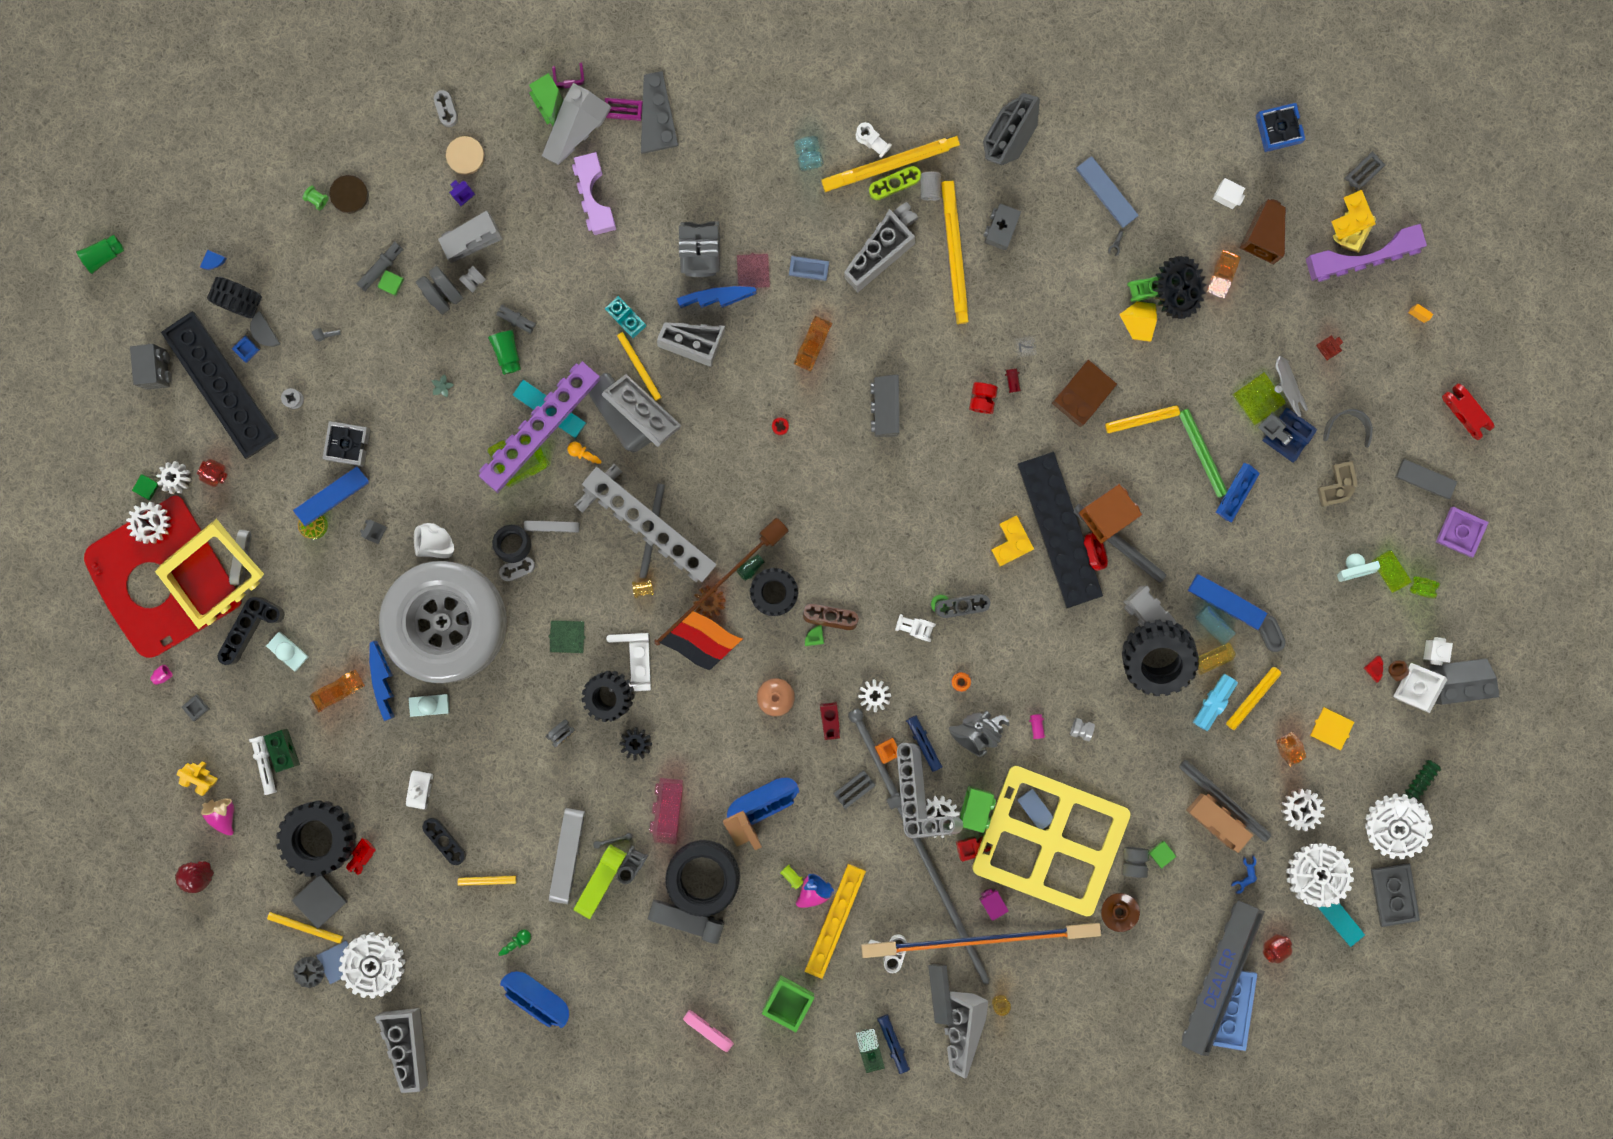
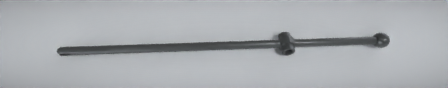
M857 708L849 712V720L856 724L891 795L890 798L886 799L890 809L897 808L903 819L901 794L897 792L885 765L875 749V745L862 720L863 712ZM912 838L960 937L969 938L921 838ZM965 946L982 982L988 984L989 977L974 946Z

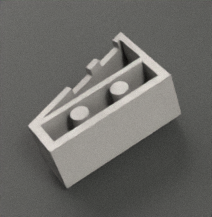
M485 211L456 229L445 232L438 240L448 261L453 263L502 240V236L488 211Z
M664 322L657 338V346L711 367L724 336L725 326L719 325L717 327L703 324L698 326Z
M1140 586L1123 601L1126 605L1124 607L1130 615L1135 614L1139 619L1137 622L1141 627L1144 626L1145 622L1150 621V623H1154L1155 620L1159 619L1162 622H1166V620L1173 621V625L1177 623L1171 614L1160 605L1161 602L1157 598L1154 599L1149 593L1150 589L1148 586Z

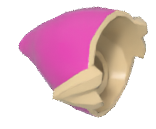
M221 799L215 802L210 800L208 803L202 804L201 814L206 822L225 835H233L234 805L232 800Z

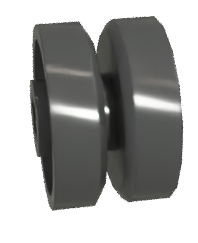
M436 265L429 270V275L434 281L433 284L426 276L420 277L415 282L428 302L444 315L450 310V305L445 300V297L453 304H458L464 298Z

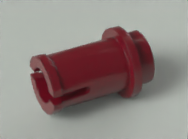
M1017 368L1006 370L1005 376H1007L1009 393L1021 391L1018 377L1020 372L1017 371Z

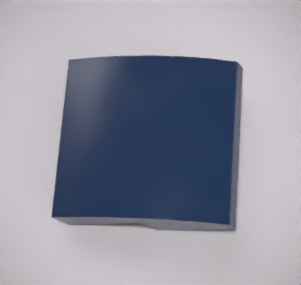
M1286 407L1278 418L1286 424L1283 430L1293 436L1292 440L1285 445L1277 436L1272 440L1265 435L1262 441L1293 463L1297 460L1304 447L1309 444L1318 429Z

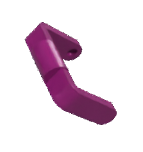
M579 63L581 80H567L558 83L555 66H552L553 80L557 88H571L573 83L576 85L584 84L583 64Z

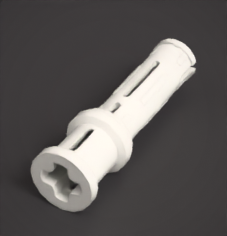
M264 737L251 738L249 742L253 746V758L257 760L264 795L276 793L268 758L270 754Z

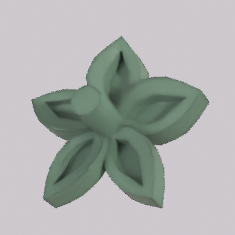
M445 375L440 378V381L431 380L433 385L436 386L433 389V395L441 393L445 397L448 396L447 389L454 385L446 382L447 378Z

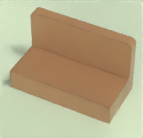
M744 811L723 820L736 846L750 841L754 850L762 847Z

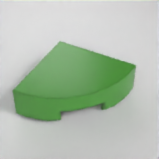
M822 625L814 627L808 633L805 639V646L824 644Z

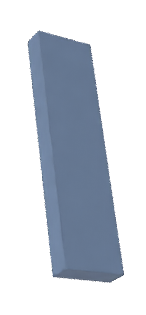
M1092 156L1076 168L1122 228L1139 216Z

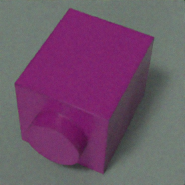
M989 888L981 893L982 897L979 899L992 921L1009 912L996 889L992 890Z

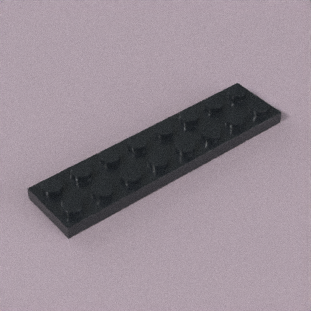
M191 311L161 331V334L245 459L250 458L279 438L195 312Z
M1051 452L1018 463L1017 466L1066 609L1103 597L1095 570L1089 563L1084 538L1055 453Z

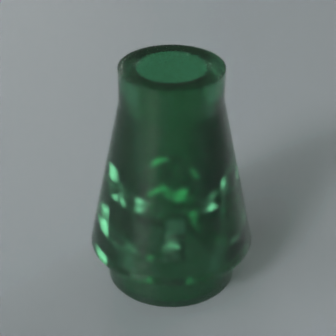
M757 554L747 560L736 572L744 581L751 580L765 562Z

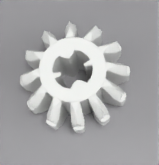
M176 461L172 464L167 462L165 463L166 468H159L162 474L156 475L158 478H161L157 483L158 485H163V491H169L170 494H174L175 492L182 493V487L189 488L185 482L191 481V478L186 477L191 472L185 470L186 466L184 464L179 465ZM173 474L176 475V478H174L175 481H171V477H173Z
M873 679V686H870L869 682H865L868 689L860 688L861 691L865 692V695L860 694L858 697L866 699L860 704L863 706L869 703L866 710L869 711L872 705L874 706V712H877V705L884 710L882 702L889 705L890 702L885 697H891V694H884L889 687L885 686L881 689L883 681H880L878 686H876V680ZM874 690L877 691V694L880 693L877 701H872L873 698L870 699L869 697L870 694H873Z

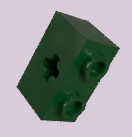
M288 729L263 736L276 773L300 765Z

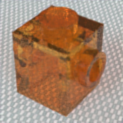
M1293 731L1276 740L1279 753L1289 766L1300 763L1306 758L1303 743Z

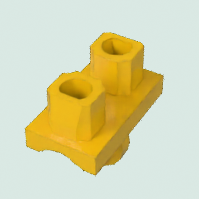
M203 761L199 765L187 763L177 772V775L180 776L179 784L184 787H189L192 783L197 785L195 792L201 796H204L216 784L218 778L210 775V771L205 769L207 763Z

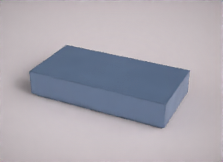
M791 256L789 276L826 281L829 261Z
M1030 789L1017 799L1037 828L1043 830L1051 824L1052 814L1033 789Z

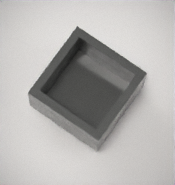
M154 344L130 346L133 385L146 390L170 387L169 382L172 381L171 372L168 371L167 364L170 363V356L166 349Z

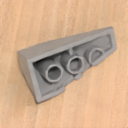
M573 83L563 100L542 157L557 165L562 163L582 140L585 141L596 127L598 128L603 124L612 107L590 91Z
M950 991L953 1024L944 1028L945 1035H949L951 1043L947 1047L951 1072L967 1078L986 1021L988 1000L972 993Z

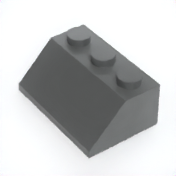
M899 375L875 377L874 383H870V393L874 394V402H871V413H874V421H871V432H875V437H898Z
M1487 658L1447 663L1442 666H1429L1430 671L1447 678L1435 704L1443 705L1500 697L1497 677Z

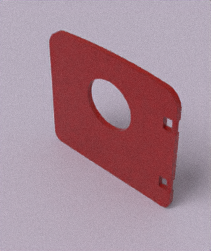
M175 495L159 504L162 506L161 510L165 509L168 511L165 516L171 518L167 521V524H170L171 527H166L165 530L168 531V534H162L163 540L156 538V543L149 541L148 544L143 543V540L136 541L137 536H130L133 530L127 529V526L131 525V522H128L91 544L84 553L85 565L107 608L138 654L146 658L159 656L208 626L204 624L198 629L172 593H170L168 599L163 604L154 608L139 606L131 599L128 593V578L137 566L148 562L161 565L201 532L199 525L184 500L180 496ZM145 520L149 524L148 526H153L149 520ZM152 531L150 534H147V536L156 533V531ZM208 541L171 571L182 590L201 615H205L236 589L234 585L230 584L228 574ZM242 599L239 602L235 600L231 602V608L224 614L219 613L216 615L217 619L214 622L239 608L242 604ZM170 636L173 642L164 646L161 641Z

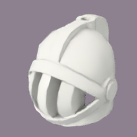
M426 523L417 526L414 531L416 556L449 558L453 555L454 544L444 528L436 524Z

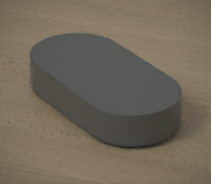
M1266 615L1259 628V632L1267 649L1272 652H1279L1285 647V638L1276 619L1273 616Z

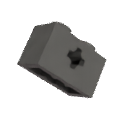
M999 204L998 209L994 208L990 217L993 220L991 227L987 225L983 235L986 237L985 243L1006 251L1021 211L1003 204ZM1000 223L1004 224V228L1002 230H999L998 225H1000Z

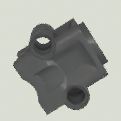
M709 221L704 224L693 222L680 223L679 257L681 273H685L686 276L708 277L714 276L720 271L719 221Z

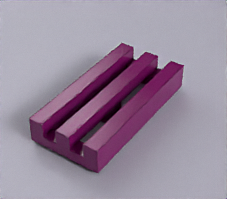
M605 98L604 102L607 104L638 106V109L612 107L610 111L638 114L608 113L606 118L642 120L643 101Z

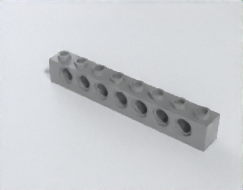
M595 467L582 483L585 487L583 489L585 493L590 497L593 495L600 499L598 503L606 510L608 507L614 510L613 515L621 522L625 519L630 523L628 527L636 534L641 532L645 536L643 538L644 541L651 546L653 544L657 545L660 548L658 550L660 554L665 558L668 556L675 560L673 564L681 571L683 568L689 571L688 576L696 583L698 580L703 582L717 565L598 467ZM600 484L608 486L609 491L606 495L598 493V486ZM621 496L624 504L621 507H615L613 505L614 497ZM635 508L638 510L639 516L637 519L633 520L628 517L629 509ZM647 520L652 521L654 524V528L650 532L645 531L642 527L643 523ZM660 533L668 534L669 540L667 543L661 544L658 542L657 537ZM675 545L683 547L684 552L682 555L676 556L673 554L672 550ZM691 557H696L699 561L698 566L695 568H690L687 564L688 559Z

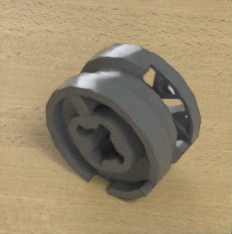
M567 719L559 723L545 736L553 742L552 745L555 748L576 731L568 725Z

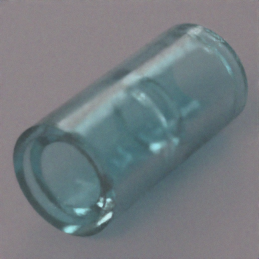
M1209 605L1205 606L1195 616V619L1221 645L1226 644L1236 634Z

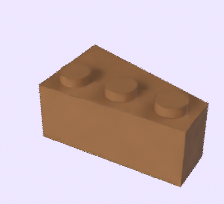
M1201 793L1186 811L1229 849L1239 853L1254 835L1245 829L1246 826L1241 821L1233 819L1230 816L1231 813L1222 806L1220 808L1216 805L1217 800L1210 794L1204 795Z

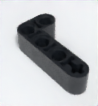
M262 597L249 598L218 652V661L223 665L236 664L244 653L260 621L264 620L268 623L281 622L285 616L283 609ZM258 600L260 608L256 611L254 609V602ZM272 610L277 612V617L274 620L270 616ZM247 617L251 620V625L248 628L244 624ZM238 634L242 638L240 644H237L235 642V637ZM227 653H230L229 656L232 657L231 660H228V656H226Z

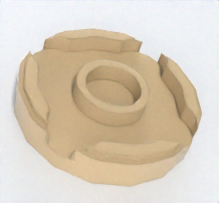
M458 137L447 147V163L458 174H474L484 163V150L479 142L472 137Z

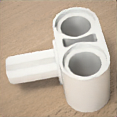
M412 771L406 798L407 807L427 809L428 804L426 802L427 797L430 796L432 785L430 780L433 779V774Z
M899 934L892 936L889 941L901 940L907 943L904 936ZM870 940L868 944L881 942ZM906 951L896 953L897 955L884 956L883 963L886 971L889 973L898 972L902 966ZM893 958L898 961L894 967L887 965L889 959Z

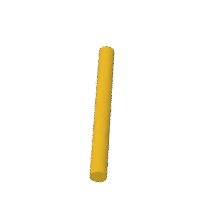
M621 332L617 337L655 401L661 399L660 393L625 334Z
M272 912L267 917V920L341 944L343 939L341 935L320 928L317 929L314 926Z

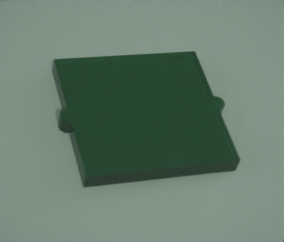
M551 621L550 635L548 636L550 638V652H584V639H586V636H584V622Z

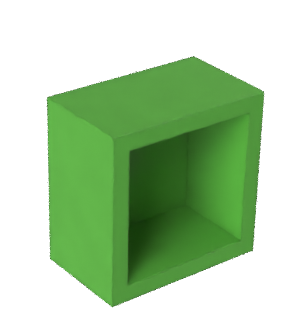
M968 786L959 817L963 822L964 828L984 833L985 829L989 828L991 821L989 812L994 809L996 799H994V795L991 792Z
M780 975L762 1009V1015L797 1032L815 998L814 993Z

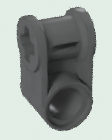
M631 846L617 872L618 881L622 884L631 883L649 855H644L635 850L634 846ZM622 870H629L631 878L628 880L623 879L621 876Z

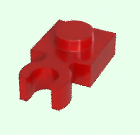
M983 836L978 841H976L975 837H970L956 842L960 861L963 862L976 857ZM986 846L984 852H989L991 847Z

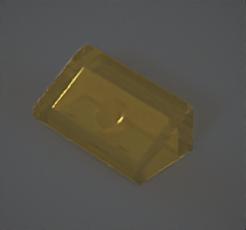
M1224 644L1200 655L1198 660L1199 668L1197 670L1199 675L1233 661L1236 653L1231 644Z

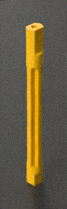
M957 136L949 139L943 138L821 179L824 192H828L947 152L950 148L959 146L960 143Z
M954 181L941 182L954 311L957 324L968 323V307Z

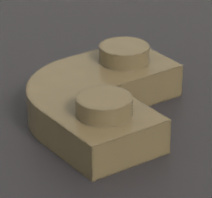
M1353 461L1332 465L1336 484L1317 488L1321 507L1345 502L1353 495L1357 487Z

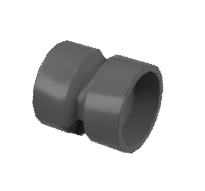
M1124 847L1123 858L1127 862L1124 863L1122 875L1147 878L1148 868L1144 863L1149 861V849Z

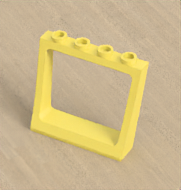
M217 519L164 561L155 571L198 629L204 624L211 625L217 619L215 615L219 612L224 614L231 608L230 603L234 600L239 602L246 595L244 592L248 588L251 591L260 584L258 580L264 575ZM212 537H217L252 576L205 615H201L182 590L171 571Z

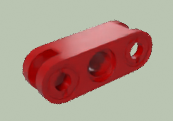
M1456 384L1452 388L1459 400L1450 392H1446L1442 396L1443 401L1474 439L1480 440L1483 437L1480 428L1483 427L1489 431L1495 428L1493 421L1463 385Z

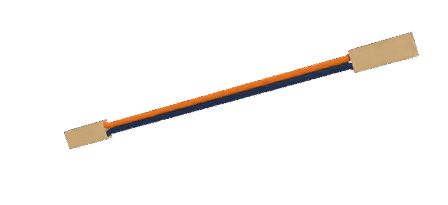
M1100 923L1068 925L1064 929L903 944H897L895 941L861 944L862 958L897 955L896 953L913 950L1054 937H1067V939L1101 936Z

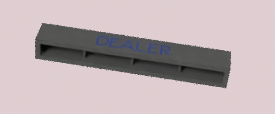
M1237 901L1233 905L1231 919L1224 928V937L1217 946V955L1211 961L1210 973L1203 981L1204 988L1196 999L1197 1006L1195 1011L1189 1017L1190 1024L1182 1035V1046L1202 1056H1209L1265 911L1242 901Z

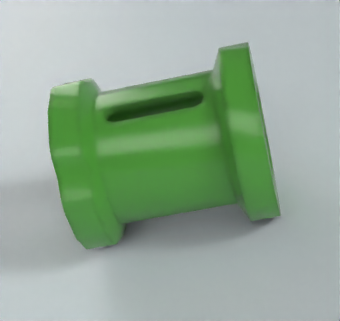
M314 186L308 187L302 197L304 201H309L315 205L319 211L324 208L329 200L327 195H322L316 191Z

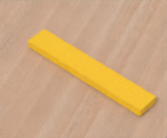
M851 864L847 865L806 966V973L823 979L866 873L865 870Z

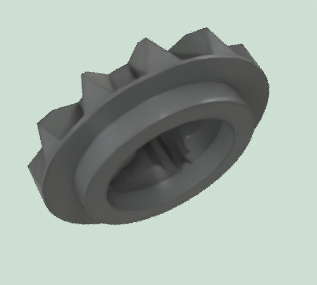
M314 957L300 959L294 966L293 975L295 982H298L301 987L311 988L317 986L324 977L322 963ZM307 967L309 971L316 972L311 974L309 978L306 974L302 973L307 970Z

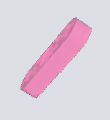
M689 1010L684 1016L683 1020L723 1051L728 1052L734 1043L714 1027L712 1029L709 1023L693 1011Z

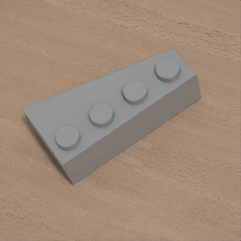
M890 209L882 222L876 227L872 236L868 238L862 250L858 252L844 272L845 279L857 293L915 245V236Z
M420 1008L381 1012L375 1016V1019L379 1023L382 1039L385 1040L388 1049L387 1054L389 1059L391 1058L393 1071L401 1093L422 1091L428 1086Z

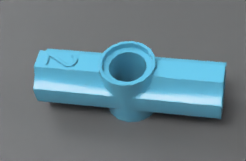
M1222 674L1214 689L1207 694L1208 698L1203 700V706L1193 720V723L1208 731L1216 717L1226 708L1228 698L1238 682L1230 676Z

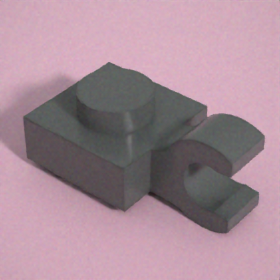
M1273 412L1258 426L1270 439L1273 440L1277 436L1285 445L1293 438L1290 433L1283 430L1286 424Z

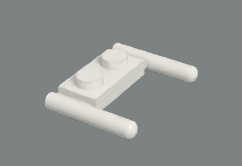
M649 633L608 635L606 638L607 642H630L631 684L629 686H633V691L651 690Z

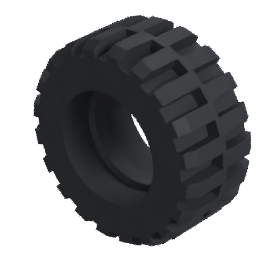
M1161 619L1155 620L1154 623L1148 621L1144 623V626L1140 627L1139 625L1134 628L1135 632H1130L1127 636V641H1124L1122 651L1124 670L1129 682L1133 683L1137 690L1142 689V692L1147 695L1153 693V696H1160V694L1168 696L1171 695V692L1175 691L1178 693L1182 691L1181 688L1183 686L1186 688L1190 684V679L1193 680L1197 675L1196 671L1199 668V656L1195 641L1191 637L1190 632L1187 629H1183V626L1178 623L1173 625V621L1166 620V622H1162ZM1157 648H1169L1178 653L1177 658L1170 665L1162 668L1149 667L1142 662L1143 658L1150 651Z
M322 800L297 806L293 811L288 812L284 816L285 820L280 822L279 825L281 830L276 834V839H279L280 842L276 846L277 850L281 849L282 854L279 856L281 860L286 859L288 862L286 866L289 869L294 868L295 873L299 875L304 873L306 877L315 875L319 877L340 868L350 858V852L355 848L353 840L356 839V833H353L352 830L355 826L353 822H349V814L341 811L342 807L339 805L333 806V803L329 801L322 802ZM313 820L324 823L332 834L330 851L319 857L309 854L303 848L300 838L303 826Z

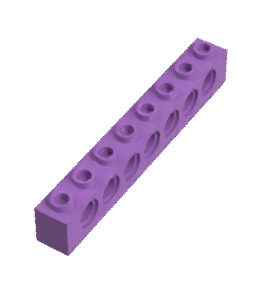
M583 361L579 365L576 363L569 371L571 374L568 378L560 380L557 384L558 389L554 393L550 392L544 398L545 403L541 407L537 406L532 411V417L529 421H523L518 427L520 431L515 436L512 434L505 442L507 445L502 450L498 449L493 454L491 463L489 465L487 463L484 464L479 470L481 473L479 475L480 479L497 494L600 381V376ZM576 379L582 381V386L579 388L571 385ZM565 393L570 398L567 402H561L559 396ZM548 408H555L557 413L554 416H548L546 411ZM536 422H542L544 427L542 430L537 431L533 428V425ZM523 436L531 438V442L527 445L521 444L520 440ZM509 451H517L518 456L515 459H509L507 457ZM499 464L505 466V470L501 474L494 472L495 467Z

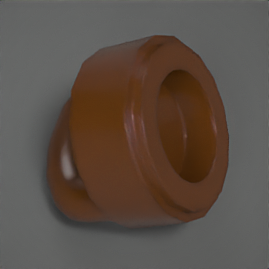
M1398 660L1390 664L1388 671L1395 681H1400L1408 676L1409 667L1404 661Z

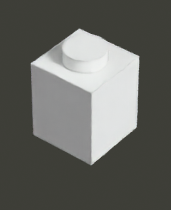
M1224 178L1212 199L1233 209L1236 205H1241L1245 197L1243 195L1245 188Z

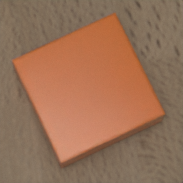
M893 738L875 746L883 764L897 758L898 747Z

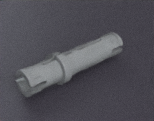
M613 464L605 474L612 480H615L623 471ZM600 484L598 486V493L601 494L608 486ZM585 493L574 505L583 513L597 497L595 495L590 497Z

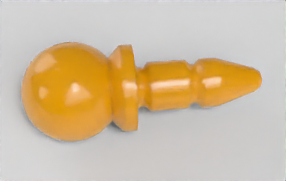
M571 442L567 447L568 453L573 457L578 456L579 459L584 457L592 463H602L597 456L585 451L586 447H582L579 442Z

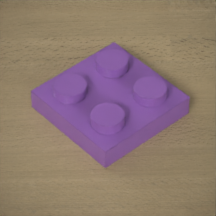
M1451 507L1436 542L1470 558L1474 557L1489 522Z

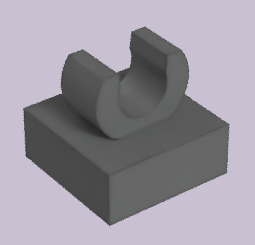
M366 520L365 523L367 525L365 529L360 530L361 537L379 544L387 527L373 520Z

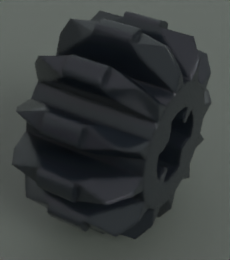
M635 727L634 734L630 729L627 730L629 737L622 734L621 737L626 742H619V745L626 747L621 750V753L628 751L626 758H630L633 754V759L637 760L639 754L643 759L645 758L643 751L648 754L650 753L646 746H652V742H646V740L651 738V736L643 737L646 730L643 729L638 734V727ZM634 739H637V742L641 743V745L637 747L638 749H634V745H631V742H633Z

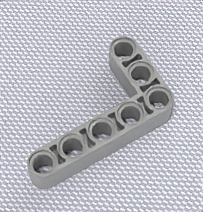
M901 743L897 748L903 827L906 836L909 838H925L960 833L963 829V822L959 817L927 818L920 747L914 743ZM908 748H910V755H909V756H908V754H907ZM910 767H912L911 775L909 774ZM912 786L914 787V793H913V794H911V787H912ZM913 806L916 807V812H915V813H913V811H912ZM950 821L953 823L952 829L949 827ZM933 823L935 824V830H934V832H933V830H932V824H933ZM915 825H917L918 828L917 833H915L914 831Z

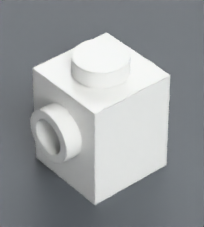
M1434 637V640H1426L1423 659L1431 660L1430 664L1442 666L1443 662L1450 663L1453 643H1447L1445 638Z

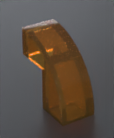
M817 316L814 317L806 338L798 351L794 365L810 372L812 371L833 323Z
M355 669L344 674L335 682L316 690L309 697L319 713L354 694L365 685Z

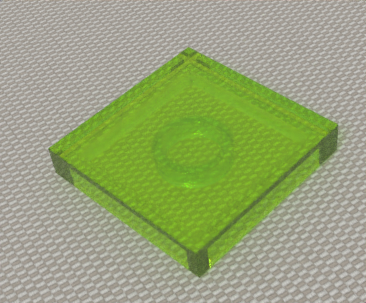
M1265 372L1232 394L1254 425L1286 404L1280 393L1275 391V386Z

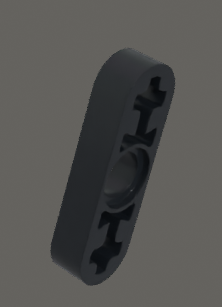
M437 818L425 820L422 825L423 832L452 865H459L464 862L466 858L464 849ZM428 822H430L431 824L435 823V830L437 832L442 830L443 833L437 835V837L434 838L433 835H435L436 833L434 830L429 831L427 829L429 827ZM441 836L449 838V845L447 847L440 845L439 839ZM454 844L455 847L452 850L455 853H461L459 856L461 860H453L454 854L451 851L447 853L445 850L451 848Z

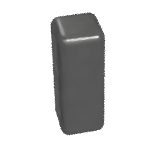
M603 373L600 376V381L592 388L589 395L623 447L630 452H637L652 441L602 396L604 390L616 382L611 374Z

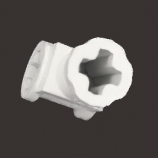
M864 122L858 126L856 140L861 144H865L869 149L875 150L880 158L892 146V144H887L879 137L880 134L873 129L871 124ZM868 131V135H861L862 132Z
M900 614L895 631L902 630L910 633L909 635L931 642V632L936 624L922 619H908Z

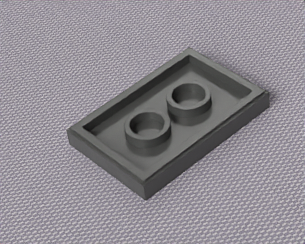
M1410 863L1371 869L1380 926L1386 927L1420 921Z

